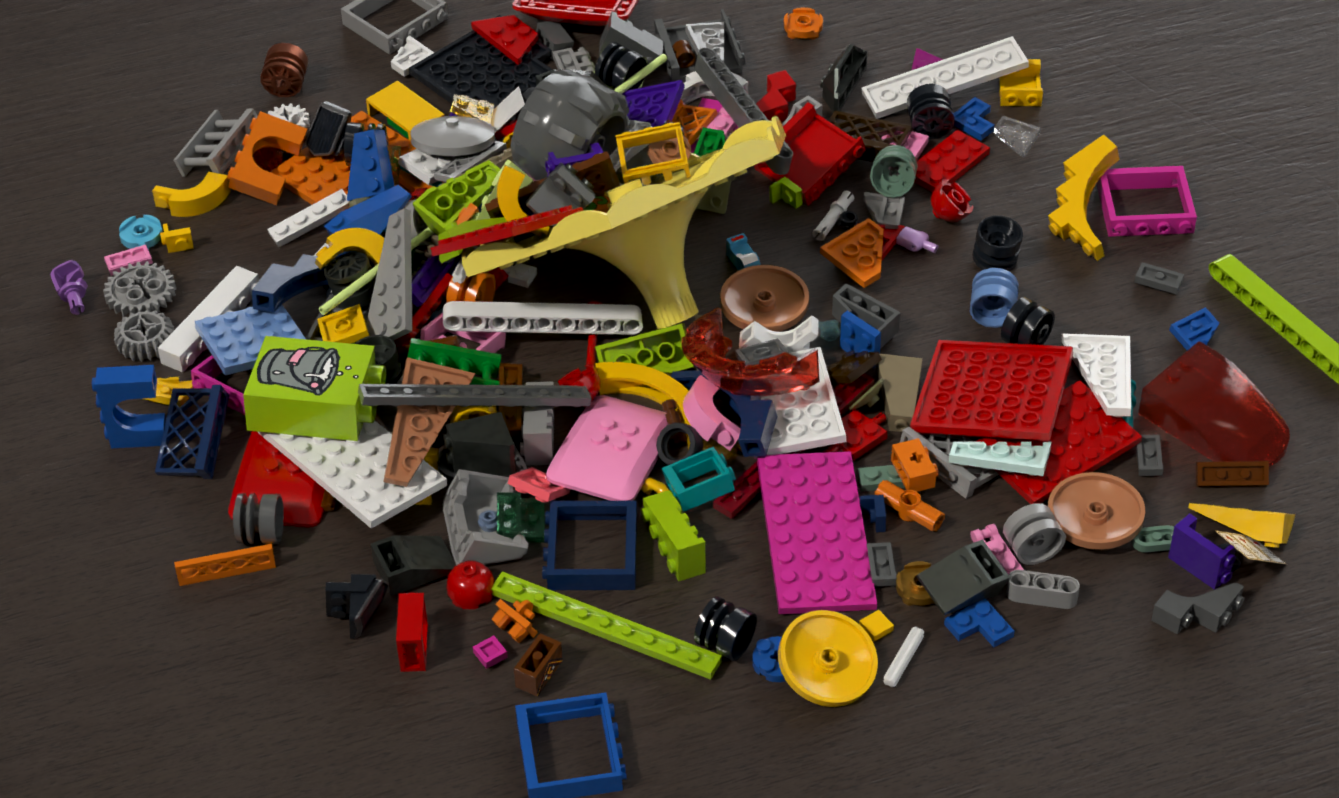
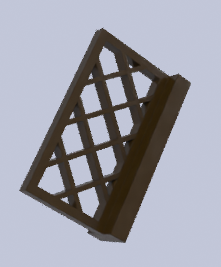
M834 111L829 119V122L840 129L850 126L852 129L844 132L853 138L862 137L866 150L857 159L874 162L879 151L887 146H892L893 144L891 143L903 146L912 132V126L840 111ZM837 119L846 120L838 124L836 122ZM859 123L865 124V125L860 126V127H857V128H856V126H855L856 124H859ZM878 127L884 128L883 130H879V131H875V130H874L875 128H878ZM868 130L871 132L870 134H867V135H863V136L861 135L862 132H865V131H868ZM897 131L904 132V133L899 134V135H895V134H894V132H897ZM889 134L890 136L889 138L883 140L880 138L881 136Z

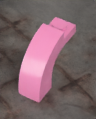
M700 375L683 400L685 416L690 425L696 429L702 438L706 441L712 438L730 451L739 439L741 428L725 418L716 409L713 397L719 388Z

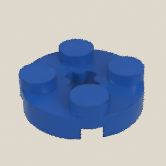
M779 636L758 640L753 651V668L759 676L760 673L766 676V680L771 682L786 681L779 667V662L772 659L778 656V647L781 640Z

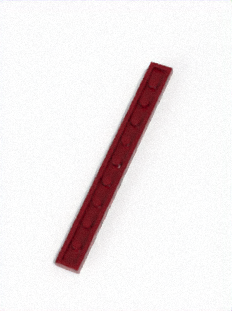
M864 373L853 383L839 384L833 390L840 416L874 385V378ZM805 450L784 454H802ZM757 461L733 483L734 491L722 495L713 501L714 509L733 519L761 492Z

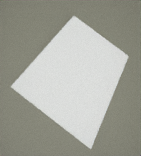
M519 86L493 109L491 125L494 127L495 132L525 105Z

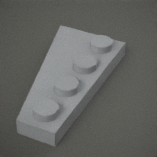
M724 22L686 24L685 32L696 54L698 55L700 48H710L724 62Z

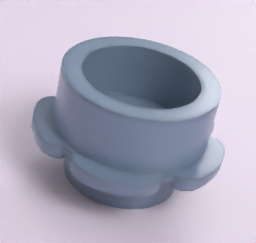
M487 510L479 515L478 524L483 531L494 532L499 528L501 517L498 516L496 511Z

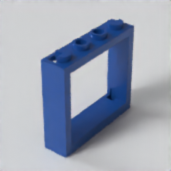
M606 692L515 706L529 798H576L623 791L622 780L627 779L625 764H620L619 759L623 758L621 743H616L615 738H619L617 722L612 723L611 717H615L613 703L608 704ZM601 715L612 773L538 783L529 725Z

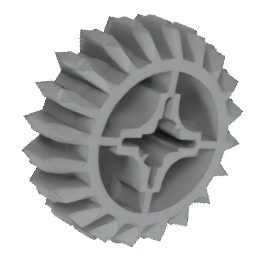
M148 309L145 312L138 310V313H130L129 317H123L122 322L117 323V328L114 329V341L118 351L125 358L130 357L132 361L140 359L141 362L144 359L151 361L152 357H160L158 347L175 329L170 318L166 317L164 313H158L157 310L150 312Z

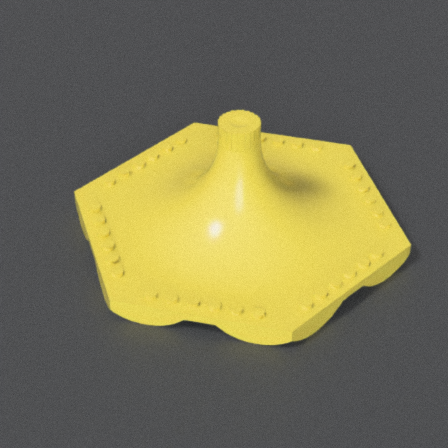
M777 116L772 117V121L760 120L750 122L735 130L728 137L722 149L702 156L691 153L688 160L691 175L689 178H686L685 169L672 171L673 178L669 181L664 180L662 175L656 182L651 181L649 185L643 186L641 180L637 179L604 192V195L609 197L611 201L607 204L609 209L607 213L595 210L580 211L565 217L556 226L550 227L548 235L542 233L541 237L535 235L517 243L512 236L480 244V247L476 249L473 247L464 248L462 250V265L466 275L470 277L482 272H488L497 267H500V270L512 266V262L516 261L517 264L529 260V256L533 255L534 259L547 254V250H550L551 253L563 248L581 250L605 259L631 279L643 295L657 329L666 328L687 320L699 313L691 294L684 268L685 237L692 215L702 197L713 184L717 186L728 181L727 177L734 175V177L747 173V168L760 162H766L774 158L773 156L778 155L786 137L783 126Z

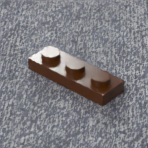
M1269 461L1196 462V485H1269Z

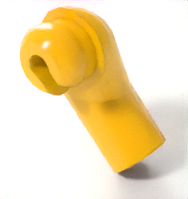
M646 478L641 488L646 494H650L652 490L657 493L669 490L664 483L653 478Z

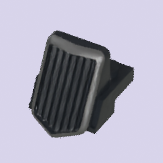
M327 101L319 105L313 123L304 139V143L314 156H329L332 154L339 156L344 154L345 130L352 117L349 110Z
M351 574V583L326 582V616L338 619L349 617L350 639L360 637L382 603L389 584L383 579H376V575Z

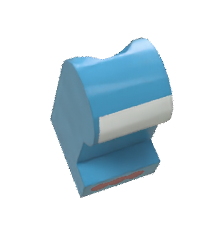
M744 233L726 239V255L737 270L761 265L756 252H753L747 243V237Z

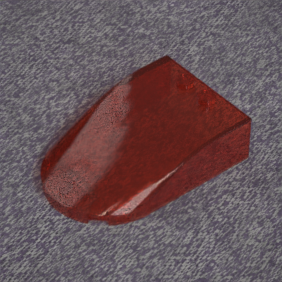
M1200 341L1142 389L1138 414L1214 462L1269 461L1270 467L1277 463L1286 453L1290 432L1283 416L1235 364Z

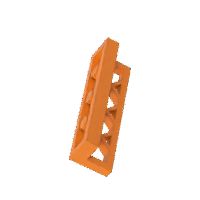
M272 544L174 562L179 586L276 568Z

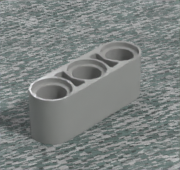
M1014 570L1009 573L1010 579L1007 582L1006 595L1011 601L1062 609H1071L1077 604L1080 584L1074 577L1026 570Z

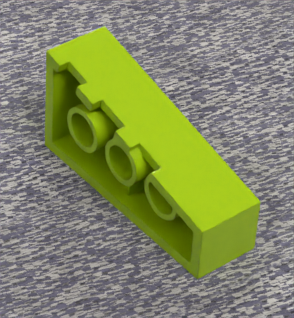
M668 490L643 498L642 518L644 522L649 523L651 536L653 539H657L660 554L666 556L670 573L675 574L678 582L705 574V541L702 537H697L698 530L695 526H690L689 517L686 513L682 514L681 506L672 492Z

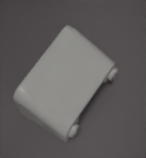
M458 470L443 499V512L452 556L456 565L468 560L488 565L521 559L527 553L528 542L525 540V537L523 535H516L514 537L508 506L514 501L516 490L513 486L507 484L509 477ZM487 510L496 511L498 516L501 517V523L496 531L485 532L481 529L478 520L482 512Z

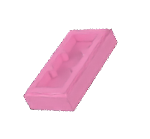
M146 245L104 257L111 276L114 271L120 273V267L127 269L129 263L132 266H136L137 262L144 265L146 261L149 264H153Z

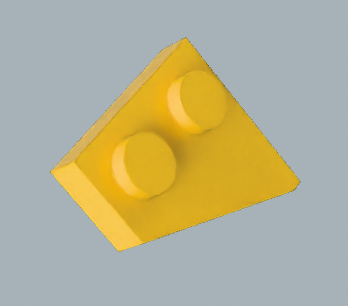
M179 377L157 378L156 398H145V400L169 405L173 388H193L192 380L179 381ZM179 396L177 405L181 407L189 397Z

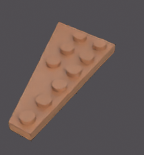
M407 357L402 384L470 385L475 373ZM414 405L397 406L383 482L404 487L408 486L457 405H446L444 407L437 405H423L420 407Z

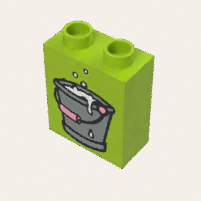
M265 336L243 394L247 431L358 441L363 423H374L377 406L362 405L358 394L359 384H386V367L376 365L375 346Z

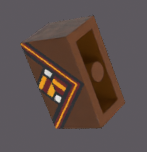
M539 633L514 668L516 688L535 696L540 694L563 661L561 642Z

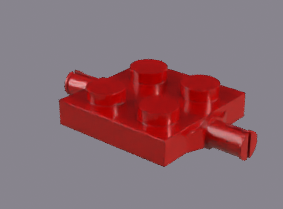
M856 409L841 418L847 442L831 445L826 450H823L822 453L851 452L852 460H856L888 438L887 431L879 426L886 421L885 414L880 412L874 418H867Z

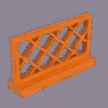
M680 99L672 122H680V125L684 127V136L692 145L700 136L703 127L707 128L718 115L716 109L684 105L682 99ZM692 120H696V121H694V122H691V123H689V124L684 125V123L690 122V121H692Z

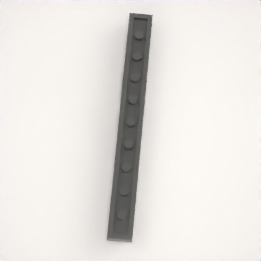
M359 384L358 388L362 405L368 406L414 405L420 407L423 405H437L444 407L446 405H459L467 407L469 405H482L485 407L590 406L591 396L585 386Z

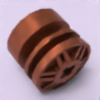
M279 43L269 48L260 75L261 84L264 89L278 97H291L299 93L308 67V57L305 52L291 43Z

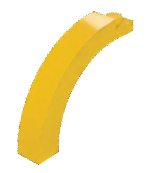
M625 362L595 363V369L601 380L600 395L613 393L632 394L651 399L661 405L666 400L674 399L677 406L675 410L679 412L681 422L690 425L683 410V400L689 391L671 376L639 364ZM686 434V438H687L686 441H687V445H688V449H689V447H690V439H689L688 434Z

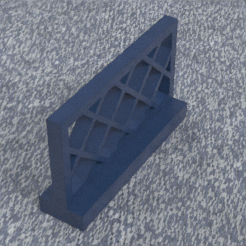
M212 385V388H173L155 469L157 475L201 476L203 479L213 478L229 400V394L221 385ZM179 396H188L190 398L181 407L177 405ZM203 396H209V401L202 407L196 402ZM195 404L198 410L190 417H187L184 411ZM182 414L186 420L174 428V419ZM203 414L205 416L204 423L196 428L192 422ZM190 424L194 431L183 439L179 433ZM177 435L181 441L170 449L168 447L169 441ZM199 435L201 438L200 444L191 449L188 443ZM186 446L190 452L179 460L175 453ZM173 456L177 462L170 468H164L165 461ZM194 456L196 458L195 468H185L183 464Z

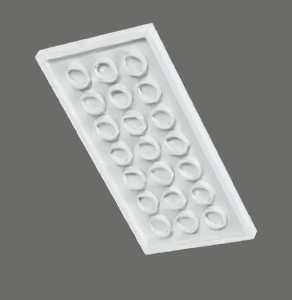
M376 421L374 423H363L358 441L258 432L371 529L447 486V478L424 460L407 487L383 482L392 434Z

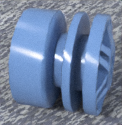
M989 268L976 274L972 284L970 314L977 323L986 327H1002L1009 310L1017 302L1019 283L1011 272L1001 268Z

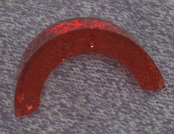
M719 307L692 322L686 329V335L682 337V351L685 357L715 386L731 391L732 394L754 396L781 395L799 390H808L810 386L820 382L818 350L815 348L799 358L783 352L777 356L762 359L756 365H746L745 361L726 359L725 356L732 349L733 345L732 340L723 336L722 314Z

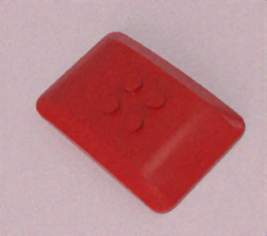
M514 0L512 8L530 17L544 21L600 26L607 24L612 11L617 13V17L622 20L628 19L639 0Z
M252 431L238 471L228 514L230 519L233 520V510L239 493H246L248 497L250 494H256L259 504L263 494H281L284 507V526L314 527L321 522L324 508L321 507V502L325 489L257 431Z

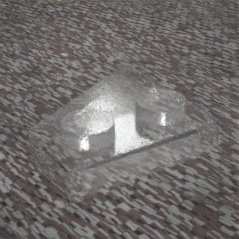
M1002 116L994 127V134L1022 157L1026 156L1041 131L1040 127L1006 116Z

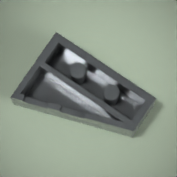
M612 11L600 38L599 56L609 44L617 42L630 49V51L646 57L649 64L663 54V40L644 29L639 30L632 26V22L622 20L617 17V13Z

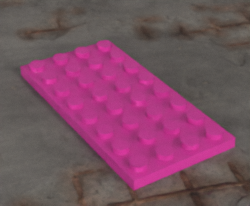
M851 452L757 456L779 614L808 613L817 610L834 612L876 610L877 599L874 583H872L867 541Z

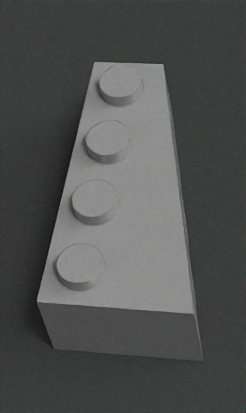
M526 382V385H554V382ZM525 406L522 408L521 422L524 423L521 425V439H523V442H520V455L525 456L526 465H550L554 458V407Z

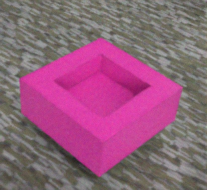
M494 635L473 646V653L486 669L508 658L507 651Z

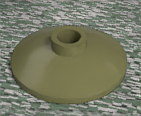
M882 377L849 409H858L866 404L871 407L880 399L877 394L883 385L884 378Z

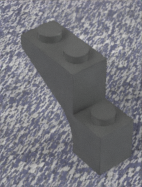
M1232 583L1196 597L1180 596L1166 590L1154 605L1151 621L1177 635L1183 627L1187 628L1192 620L1216 633L1222 625L1226 626L1229 623L1234 609L1238 611L1242 606L1244 586Z

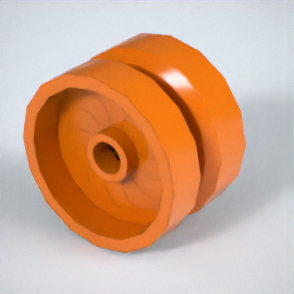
M482 272L470 277L466 276L461 284L458 282L454 283L451 278L446 303L450 301L493 302L496 289L494 275Z

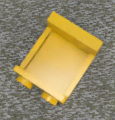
M1027 59L1029 61L1028 68L998 77L1000 106H1042L1043 89L1040 82V59Z

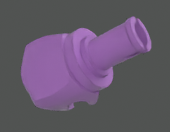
M69 260L55 267L50 275L61 300L68 302L71 313L77 315L80 314L78 307H80L81 312L85 310L82 298L86 293L88 285L83 280L84 272L81 266L76 261Z

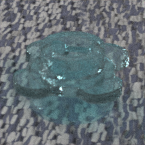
M837 320L819 322L818 329H820L821 338L832 341L840 336L839 322Z

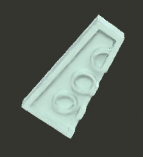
M953 442L949 454V463L981 467L983 469L1003 470L1005 472L1024 473L1031 476H1044L1051 451V442H1043V446H1031V442H1021V446H1008L1007 442H997L992 446H986L985 442Z

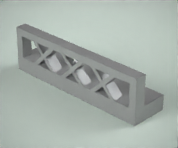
M494 141L489 148L483 151L461 155L434 173L435 180L446 182V180L452 177L455 179V176L466 173L467 170L493 156L502 154L507 149L506 143Z

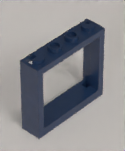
M550 501V511L545 512V523L549 525V529L544 530V542L548 543V547L543 549V560L547 562V566L542 568V579H547L548 589L635 590L637 502ZM558 520H626L625 569H555Z

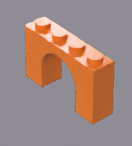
M260 111L258 117H253L251 121L250 135H245L242 142L244 148L242 151L238 150L234 161L236 162L235 168H230L227 179H230L229 188L277 206L284 190L286 178L261 169L254 162L252 156L256 151L265 147L278 148L299 156L304 139L306 138L307 128Z

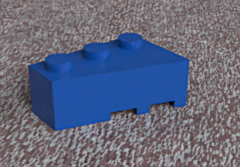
M373 129L354 133L347 201L375 196L394 187L385 130Z

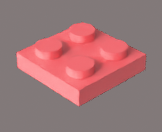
M533 467L510 475L507 483L515 487L516 491L525 494L529 493L535 496L536 500L544 503L567 495L571 490L550 483L546 478V473Z

